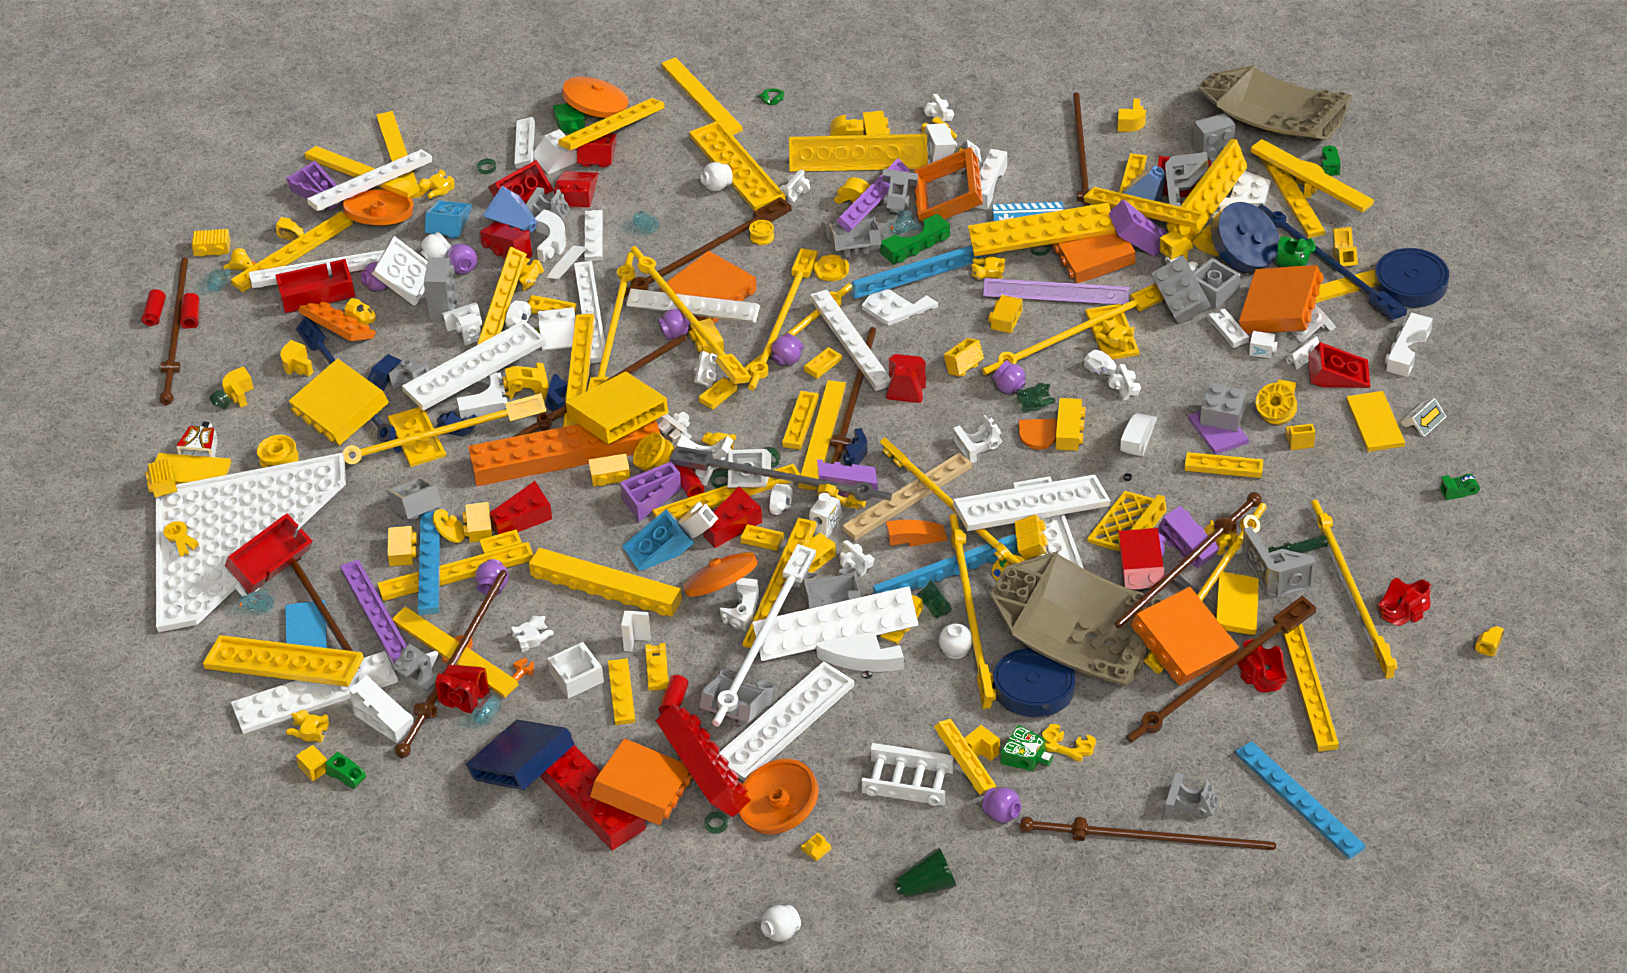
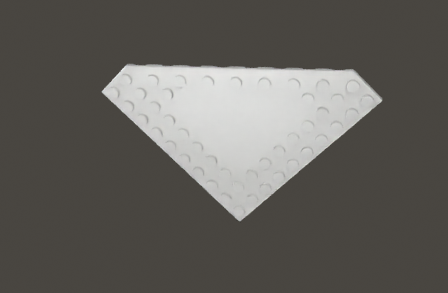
M343 453L176 485L178 492L157 497L156 628L158 632L198 625L235 590L234 586L239 582L224 566L229 555L286 513L299 525V529L346 485ZM173 521L184 522L188 529L187 535L199 543V546L195 547L194 551L186 545L189 554H184L183 557L179 555L176 541L169 542L163 534L165 526Z

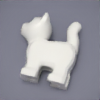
M533 615L530 617L529 622H525L518 627H511L512 636L515 641L519 642V648L522 652L539 646L542 641L554 635L552 630H546L542 634L539 633V630L547 628L544 622L545 616Z

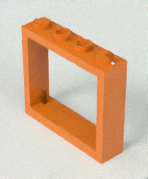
M971 147L914 170V173H918V185L914 189V193L917 197V200H915L918 209L916 214L920 222L937 213L943 219H947L983 204L979 161ZM966 167L969 192L929 208L927 183Z

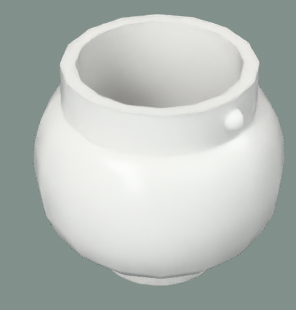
M719 162L709 163L701 173V182L708 190L714 192L723 190L732 183V171L727 164Z
M436 232L423 239L421 254L427 261L428 258H447L451 245L439 232Z
M950 624L945 626L940 632L939 645L942 653L947 657L959 659L964 657L971 649L973 643L972 634L966 626Z
M775 905L768 908L763 914L761 922L763 934L775 942L789 940L801 927L799 914L791 905Z

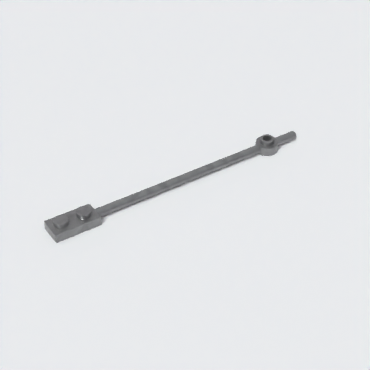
M676 446L670 457V462L674 465L704 471L707 470L708 466H714L817 487L820 484H830L836 486V489H839V491L853 493L855 499L859 501H867L872 497L889 501L892 499V493L873 490L872 485L867 482H860L852 486L713 459L712 452Z

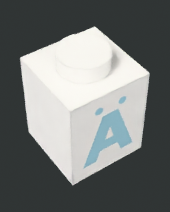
M1253 331L1249 356L1271 359L1272 354L1277 352L1278 342H1275V334Z

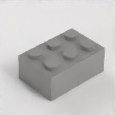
M1183 255L1151 273L1179 324L1212 307Z
M428 258L424 288L430 321H444L442 313L456 309L455 303H458L459 300L458 292H455L456 279H453L454 265H451L450 258Z

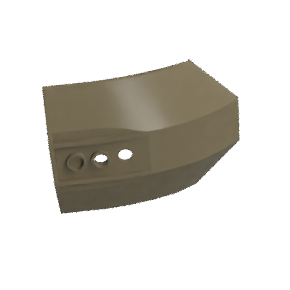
M1255 65L1211 73L1198 86V90L1213 104L1237 120L1280 134L1329 140L1341 127L1352 99V95L1345 92L1317 91L1287 83L1255 68Z
M1058 551L1006 566L990 593L993 602L1012 635L1032 650L1053 661L1087 675L1126 687L1141 672L1145 664L1143 660L1150 649L1147 648L1144 641L1130 625L1136 614L1121 628L1115 627V622L1145 594L1101 578L1059 555ZM1154 597L1139 612L1164 599ZM1088 634H1094L1097 638L1093 640H1088L1086 636ZM1108 641H1112L1115 644L1108 646L1105 643Z

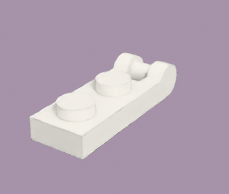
M1226 309L1218 310V313L1207 314V320L1211 325H1214L1232 348L1249 343V336Z

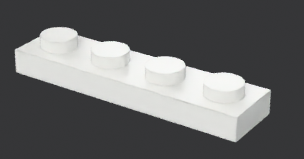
M533 117L517 120L514 162L516 169L533 162L535 132Z
M602 210L585 211V247H588L585 250V261L603 260Z

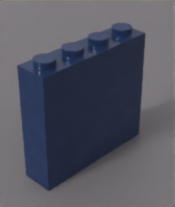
M516 719L465 765L476 781L525 790L574 746L575 743L571 738L570 731L565 727Z

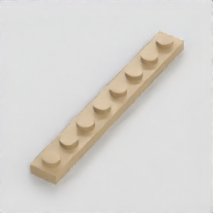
M958 453L925 473V475L941 488L971 469L972 462L961 453ZM917 478L893 493L891 501L882 500L842 525L843 531L856 541L933 492Z

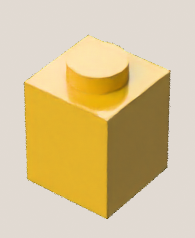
M314 745L296 755L298 767L312 782L326 773L325 763L327 758Z

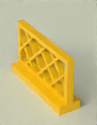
M1124 491L1089 535L1087 541L1097 546L1120 552L1119 544L1112 543V541L1119 540L1118 534L1109 536L1108 533L1121 531V529L1132 527L1131 530L1154 528L1167 511L1165 496L1157 495L1155 498ZM1126 498L1134 500L1126 504L1123 502ZM1143 504H1150L1148 507L1141 508L1140 506ZM1136 506L1138 507V509L1134 511L1128 512L1127 510L1129 508H1133ZM1116 511H1125V513L1115 516L1114 514ZM1141 515L1139 519H1131V517ZM1128 518L1129 520L1125 523H1118V521ZM1115 522L1116 525L1105 527L1106 523ZM1097 535H1106V537L1102 539L1095 538Z

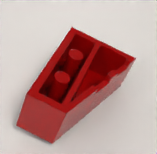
M495 221L480 231L482 246L492 250L496 256L500 255L505 259L509 248L513 247L526 253V258L532 257L529 230L520 231L518 227L509 228L508 224Z
M533 481L490 512L492 528L496 535L513 530L520 532L552 520L551 505L536 481Z
M739 486L713 512L718 519L709 529L704 531V538L714 548L721 546L741 535L747 524L757 526L763 523L761 507Z

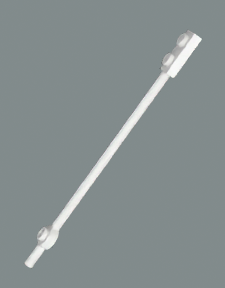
M797 544L783 571V577L787 578L739 672L730 689L722 691L718 695L717 705L719 710L712 721L713 725L720 726L726 712L737 708L738 696L736 693L794 581L802 582L816 555V550Z

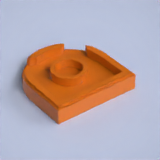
M1057 419L1019 420L1020 441L1031 449H1047L1056 442Z

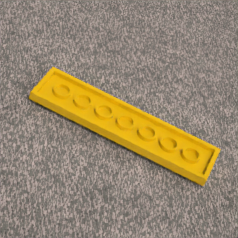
M720 121L689 132L690 138L711 162L727 164L732 171L731 185L753 211L779 197L785 200V194Z
M927 134L789 136L790 172H798L799 170L888 169L898 158L909 169H918L928 165Z
M1230 139L1180 206L1205 212L1208 219L1199 229L1168 222L1167 228L1169 232L1178 231L1192 242L1236 184L1239 177L1247 169V163L1244 160L1237 139Z
M1109 203L968 225L974 257L1115 234L1116 229L1109 216L1111 211Z
M219 635L205 658L203 666L209 670L349 687L364 656L362 652Z

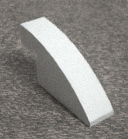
M1140 413L1134 414L1121 438L1120 451L1143 457L1157 417Z
M875 632L816 643L817 658L836 666L871 672L904 669V656L901 647L894 646L880 649Z

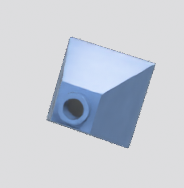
M1154 165L1134 178L1123 193L1160 202L1163 196L1166 173L1161 167Z
M501 186L483 216L494 222L508 224L509 228L518 227L520 231L529 230V233L536 229L538 222L521 197L504 186Z

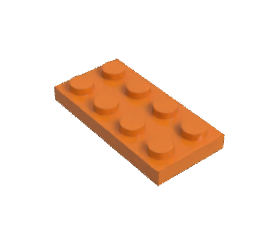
M309 303L299 308L298 313L349 341L372 339L375 337L376 331L370 329L369 325L357 322L356 318L347 316L343 311L332 308L329 303Z

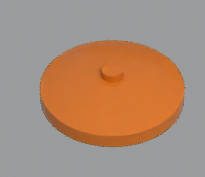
M572 77L564 82L561 91L563 99L570 106L595 117L608 118L627 109L629 103L626 94L621 89L607 81L593 77Z
M369 189L343 201V212L348 218L368 225L396 224L410 218L414 210L411 198H406L386 189Z
M744 552L728 555L720 559H712L708 562L709 564L696 571L684 582L683 589L685 594L689 597L702 596L738 581L757 566L758 561L755 554Z
M777 759L768 762L753 771L744 781L743 785L747 788V795L751 801L739 811V815L750 829L761 834H779L793 829L808 817L817 802L819 793L817 779L810 768L798 760Z

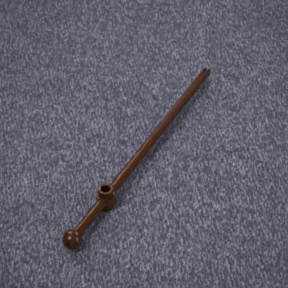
M1075 92L1073 94L1082 186V191H1077V201L1082 202L1083 206H1090V203L1084 201V196L1090 190L1088 186L1080 95Z
M186 257L181 259L168 360L166 362L161 361V372H166L164 391L160 393L159 400L164 405H169L173 402L174 396L171 393L173 374L180 373V362H175L180 327L181 302L184 295L188 259Z
M870 327L866 339V345L870 350L876 334L875 327ZM859 367L838 436L832 435L830 446L835 447L831 464L839 462L842 450L846 449L845 445L851 444V438H846L864 376Z
M685 334L678 336L604 382L624 372L629 374L635 372L686 341L687 336ZM566 405L549 415L545 412L540 413L536 423L512 437L534 433L539 429L542 431L549 430L553 420L567 413Z
M1257 492L1248 494L1247 501L1228 519H1216L1214 523L1215 531L1115 622V627L1119 629L1125 625L1222 534H1234L1237 530L1235 522L1250 508L1258 507L1262 502L1260 494Z
M301 557L290 564L341 648L346 651H353L299 565L298 561L301 560Z
M506 570L499 572L442 674L450 664L456 665L505 580L507 576ZM436 685L426 702L415 704L413 711L417 718L404 741L398 743L395 747V754L398 757L406 758L410 755V745L424 720L431 717L434 718L437 715V707L433 705L438 697Z
M1028 816L1021 818L1020 830L1024 833H1030L1033 830L1068 832L1073 835V840L1085 841L1086 836L1091 834L1275 850L1277 846L1275 842L1088 826L1087 819L1084 817H1076L1072 824L1038 822Z

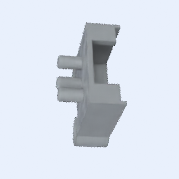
M866 215L849 233L836 221L837 219L825 222L827 240L831 242L835 251L843 250L844 257L851 256L850 249H852L853 254H859V248L863 247V254H869L870 246L881 245L880 227L876 222L875 215Z
M853 567L840 569L839 576L817 578L816 573L808 572L800 583L801 595L806 598L808 609L860 598L857 571Z
M731 669L720 670L719 675L702 689L700 708L717 713L719 710L717 705L718 695L722 691L730 689L737 672ZM760 680L754 686L742 682L736 693L738 696V706L735 710L726 712L725 716L732 720L737 719L738 725H744L745 722L749 723L765 707L772 705L774 683Z

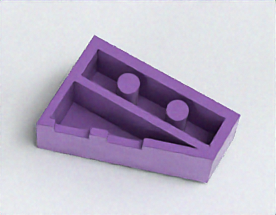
M316 161L286 178L291 191L306 199L337 186ZM344 200L340 201L338 204L326 207V209L331 211L336 207L340 206L341 204H343Z
M1122 199L1109 212L1118 236L1150 255L1157 256L1160 253V237L1166 235L1167 232L1163 228H1159L1127 201Z
M817 459L818 479L852 486L860 482H867L872 485L873 490H878L875 467L855 464L844 466L840 462L830 464L823 463V460ZM843 491L838 492V495L846 498L849 495H854L853 493Z
M672 462L620 482L622 500L639 522L649 515L653 509L658 508L681 490L680 472Z
M1181 505L1165 515L1158 526V532L1169 542L1167 545L1170 548L1174 546L1182 552L1180 555L1183 558L1187 557L1208 537L1203 528L1192 519L1189 512L1184 510ZM1216 542L1212 543L1191 564L1199 568L1214 558L1219 550Z

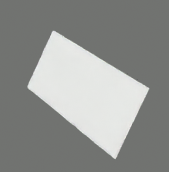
M572 246L546 278L559 279L588 247Z

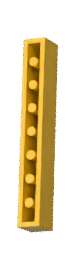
M540 547L529 562L530 576H533L535 579L548 580L555 585L561 584L568 586L572 590L585 591L589 595L596 594L607 600L620 601L624 605L637 606L644 611H654L661 616L667 615L672 617L682 602L681 588Z

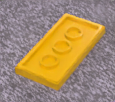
M1121 304L1085 309L1087 319L1090 320L1121 306ZM1124 312L1108 319L1115 320L1118 325L1130 328ZM1102 322L1091 327L1094 338L1097 333H1101L1103 329ZM1095 338L1099 351H1103L1112 360L1139 356V349L1135 339L1131 343L1127 342L1129 347L1126 351H1123L1119 348H1112L1107 343Z
M1383 391L1346 397L1347 404L1367 452L1405 447L1404 438Z
M420 407L388 416L390 425L395 427L397 439L434 429L426 411H423ZM438 436L401 445L410 467L446 456Z
M158 453L155 462H159V460L170 459L176 485L227 475L232 463L231 458Z
M1222 572L1219 576L1216 619L1226 631L1255 636L1257 631L1259 578Z

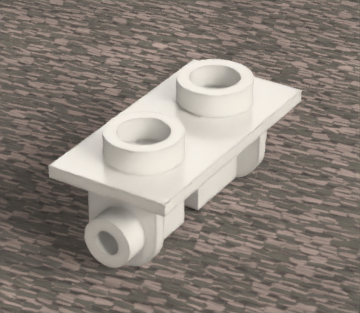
M1315 336L1313 339L1307 340L1298 350L1288 354L1286 362L1288 364H1295L1297 370L1309 361L1308 355L1319 343L1318 337Z

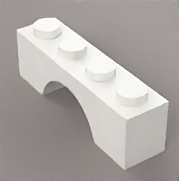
M990 149L980 171L983 204L975 208L988 210L993 199L996 181L998 177H1003L1007 168L1006 151Z
M1411 313L1409 318L1404 320L1403 330H1399L1397 335V342H1393L1391 353L1386 355L1384 363L1387 365L1386 371L1405 377L1409 376L1414 366L1415 353L1408 346L1413 343L1426 342L1431 332L1433 318Z

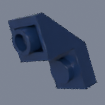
M387 354L372 368L367 380L384 391L389 381V372L396 368L402 360Z
M557 374L553 375L547 393L546 406L551 412L564 406L563 398L565 397L566 383Z
M453 411L447 414L443 413L438 417V423L435 428L472 419L477 416L473 414L468 418L464 417L461 419ZM475 425L447 434L463 437L472 432Z
M862 428L854 429L853 444L845 445L846 453L843 454L846 465H859L868 453L867 439Z

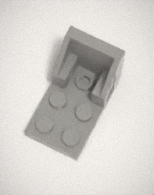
M1207 152L1171 156L1165 163L1169 204L1180 207L1179 191L1190 190L1209 169Z
M1251 526L1244 528L1242 556L1255 577L1259 578V583L1266 595L1279 598L1314 588L1316 560L1313 556L1285 549L1269 553L1267 547L1262 545L1259 534L1255 533Z

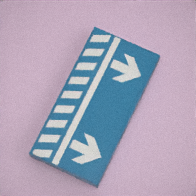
M1063 202L992 204L993 221L1063 210Z

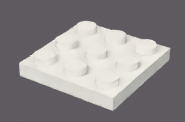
M394 236L371 274L412 305H416L425 291L424 277L428 261Z

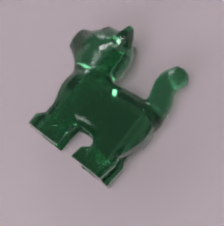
M1039 382L1035 387H1029L1024 390L1017 389V399L1019 403H1022L1021 409L1023 413L1038 411L1042 407L1055 403V398L1050 397V384Z

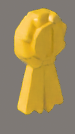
M173 521L165 526L163 534L169 542L176 541L179 555L183 557L184 554H189L186 545L194 551L195 547L199 546V543L187 535L188 529L184 522Z

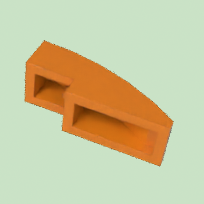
M923 520L886 521V533L890 546L909 543V547L948 541L944 526L934 522Z

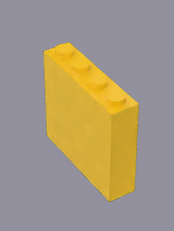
M338 358L289 400L292 407L290 410L296 417L301 416L308 426L311 424L319 434L323 433L328 441L331 443L334 441L339 446L389 403L380 388Z
M624 372L566 401L568 418L607 444L668 414L667 397L628 372Z

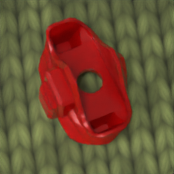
M1398 577L1392 579L1384 597L1377 604L1381 617L1397 626H1402L1409 620L1413 623L1421 620L1423 612L1430 609L1431 584L1424 579H1420L1412 584H1406Z
M1251 639V640H1247V641L1243 642V648L1246 647L1248 644H1250V643H1251L1252 641H1254L1255 639ZM1261 645L1238 662V667L1242 670L1240 675L1242 680L1246 684L1252 683L1256 690L1261 693L1277 691L1287 681L1288 677L1284 668L1283 653L1279 646L1266 649ZM1265 664L1268 665L1271 669L1265 670Z

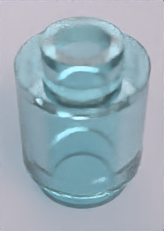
M642 210L633 216V225L646 233L657 231L659 221L656 217Z
M493 695L484 697L472 712L474 720L478 724L488 725L500 710V700Z

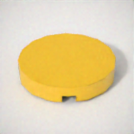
M825 255L818 262L814 263V273L821 280L838 281L849 273V263L839 255Z

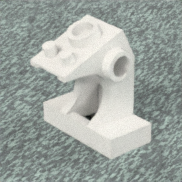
M477 303L442 313L446 330L449 332L456 329L457 333L461 332L464 345L478 341L482 319Z
M984 415L983 425L978 428V432L973 434L965 433L960 426L953 428V441L963 455L972 463L977 462L978 453L989 449L994 450L1003 442L999 436L1002 433L997 424H991L994 422L992 417L988 419Z
M741 578L736 583L739 605L733 609L720 608V614L724 624L729 623L733 628L746 632L756 614L760 596L756 579Z

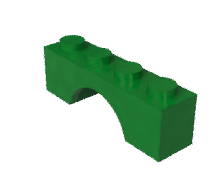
M937 213L923 220V231L916 236L900 237L893 235L882 240L880 254L892 265L903 262L906 258L917 255L920 251L931 248L940 241L947 240L950 237V224Z

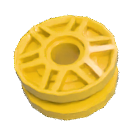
M1283 383L1265 385L1258 392L1255 403L1260 417L1265 422L1274 425H1282L1289 422L1296 414L1298 405L1292 389ZM1275 402H1281L1278 406H1273Z
M651 433L644 437L637 445L633 455V463L644 472L670 462V457L674 451L673 444L669 440L664 439L661 434Z
M287 435L270 436L264 439L257 448V455L262 468L297 462L299 460L296 443Z

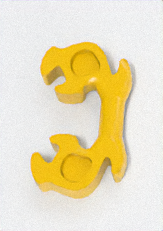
M820 484L818 487L817 496L821 493H828L831 497L839 499L840 504L846 508L862 509L866 505V501H859L855 499L854 495H849L848 498L838 495L839 489H836V486Z
M1049 724V727L1042 733V738L1046 740V751L1057 752L1069 756L1075 761H1083V756H1091L1094 753L1096 739L1091 735H1086V740H1081V737H1078L1076 740L1077 748L1071 749L1057 743L1061 742L1064 738V731L1059 733L1060 725Z

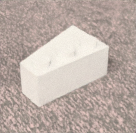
M367 675L349 689L356 717L397 744L406 737L413 725L414 719L412 715L406 712Z

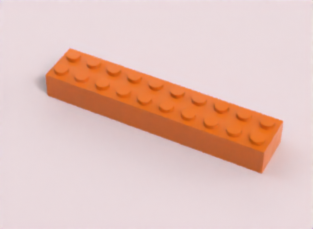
M654 420L607 444L579 424L470 445L468 450L476 486H482L587 465L590 459L620 454L631 456L634 455L637 445L644 437L654 432L660 434L657 421Z

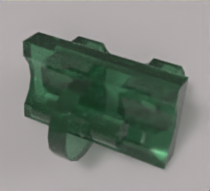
M931 580L923 590L917 593L922 602L937 619L941 615L946 616L952 610L949 601Z

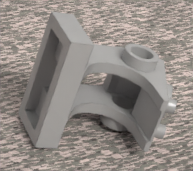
M883 169L882 180L883 182L890 183L889 192L884 196V204H887L886 208H890V212L902 213L909 206L910 197H906L908 185H918V173ZM894 185L904 186L902 195L893 194Z
M537 187L526 203L534 217H537L544 209H548V211L555 213L563 220L570 210L564 195L561 194L559 189H557L551 201L545 199L544 188Z
M411 359L402 360L396 368L389 372L393 390L429 372L428 364L425 362L418 364Z
M409 644L402 650L392 669L397 671L399 677L427 694L434 688L437 676L432 672L430 657ZM417 672L420 673L418 680L412 677Z
M1175 773L1165 803V816L1173 818L1175 810L1191 813L1200 818L1213 816L1215 807L1218 806V796L1214 793V786L1210 785L1209 780H1205V787H1202L1199 791L1191 790L1183 785L1184 774ZM1187 800L1198 801V803H1188Z

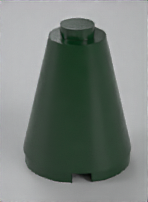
M940 847L934 849L896 877L898 882L894 883L898 894H904V897L956 887L954 877Z

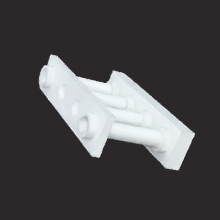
M872 743L871 761L875 762L871 779L862 778V793H866L869 796L879 795L924 802L931 806L945 805V790H941L944 775L946 773L953 774L954 757L952 755ZM885 763L896 765L891 782L879 780L883 764ZM904 767L916 768L912 785L900 783ZM925 770L937 771L933 788L920 787Z

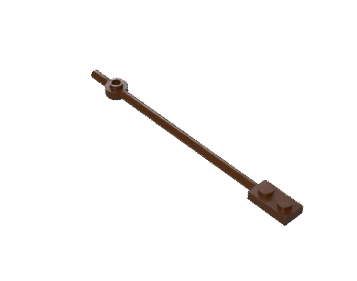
M779 197L754 211L751 220L657 272L663 277L749 229L753 222L757 220L772 222L792 211L791 205ZM651 275L646 278H633L630 282L631 286L626 288L624 298L629 296L630 289L648 291L649 284L655 280Z
M1303 595L1273 617L1274 626L1160 712L1150 711L1145 713L1142 717V725L1126 737L1127 740L1132 743L1145 732L1156 733L1160 731L1165 717L1282 630L1286 634L1291 632L1315 614L1317 608Z

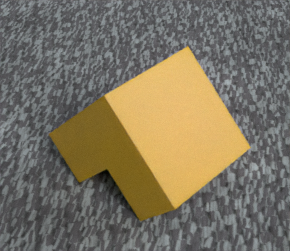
M1313 424L1286 427L1285 435L1290 450L1314 448L1315 429Z
M982 725L964 738L977 757L982 754L992 761L1000 754V738Z

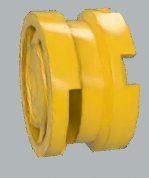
M757 220L750 225L749 232L752 243L767 245L774 240V226L770 221Z

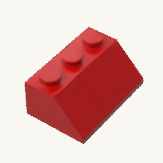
M537 160L488 186L493 197L496 196L501 186H504L518 194L525 204L537 187L544 188L545 195L553 191Z

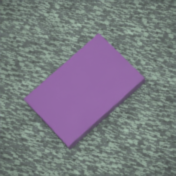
M1201 411L1188 415V420L1214 455L1249 443L1248 437L1240 427L1236 432L1200 425Z

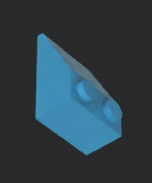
M438 200L426 211L425 233L435 234L439 232L441 235H447L448 238L459 237L463 233L472 204Z
M667 509L622 546L639 571L680 556L694 544L692 539L679 526V521Z

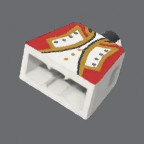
M204 421L201 426H189L177 444L178 454L215 457L218 439L212 424Z

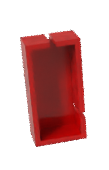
M346 259L330 262L333 277L330 279L326 263L276 274L278 291L285 313L297 311L300 306L308 305L309 303H332L355 297L353 281Z
M286 513L229 555L224 566L251 594L261 587L265 581H269L308 552L313 541L302 528L298 530L296 538L294 537L299 525Z

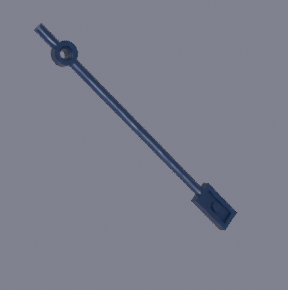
M1263 204L1258 206L1270 217L1276 228H1283L1297 240L1300 238L1308 240L1286 222L1287 217L1280 211L1272 212ZM1316 246L1314 253L1368 294V302L1391 320L1406 316L1407 309L1384 291L1377 293Z
M304 316L296 331L311 350H319L329 364L335 361L334 357L323 344L326 338L313 320ZM375 414L371 420L378 428V440L381 442L395 440V427L384 424L378 415ZM401 446L393 448L396 453L402 451Z

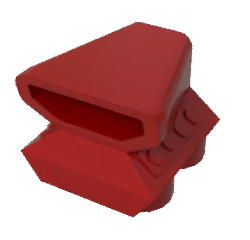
M892 355L888 358L889 377L891 380L886 392V399L921 403L923 401L922 389L926 388L925 360L920 356Z
M450 664L443 674L438 673L435 681L438 701L442 705L450 708L458 707L461 711L470 714L479 710L478 698L483 699L489 693L486 668Z

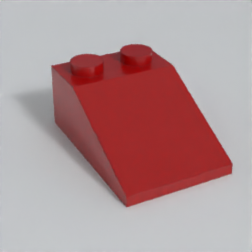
M608 133L577 147V163L586 167L592 166V164H598L599 167H609V165H612L617 134Z
M564 171L557 179L554 194L559 189L569 207H590L599 173Z
M1319 342L1308 355L1310 383L1329 388L1371 387L1368 359Z
M1158 528L1118 531L1122 586L1129 589L1153 588L1164 578Z

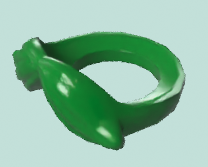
M771 88L765 89L758 96L762 98L765 104L777 105L781 100H784L785 94L780 89ZM775 91L780 93L771 101L769 100L768 92Z

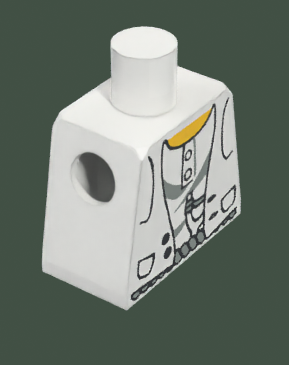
M821 493L818 497L819 499L810 510L809 520L816 521L817 523L813 534L814 537L822 533L828 538L842 519L843 514L839 499L831 497L828 493Z

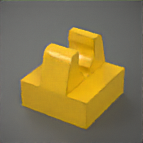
M816 833L801 846V850L815 861H818L831 850V845L826 842L825 837Z

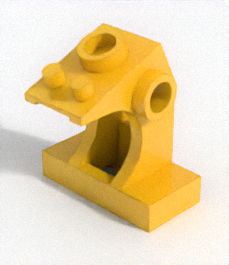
M536 362L535 368L512 366L505 369L506 376L502 377L504 390L508 389V391H505V396H509L510 400L513 399L515 392H519L523 388L532 389L536 395L541 393L543 400H545L549 384L544 363Z

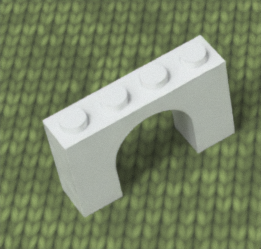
M496 371L477 381L489 385V388L484 392L457 398L461 419L464 417L468 418L473 414L479 417L506 408L507 398L502 397L505 395L504 385H500L502 383L501 372L497 373Z

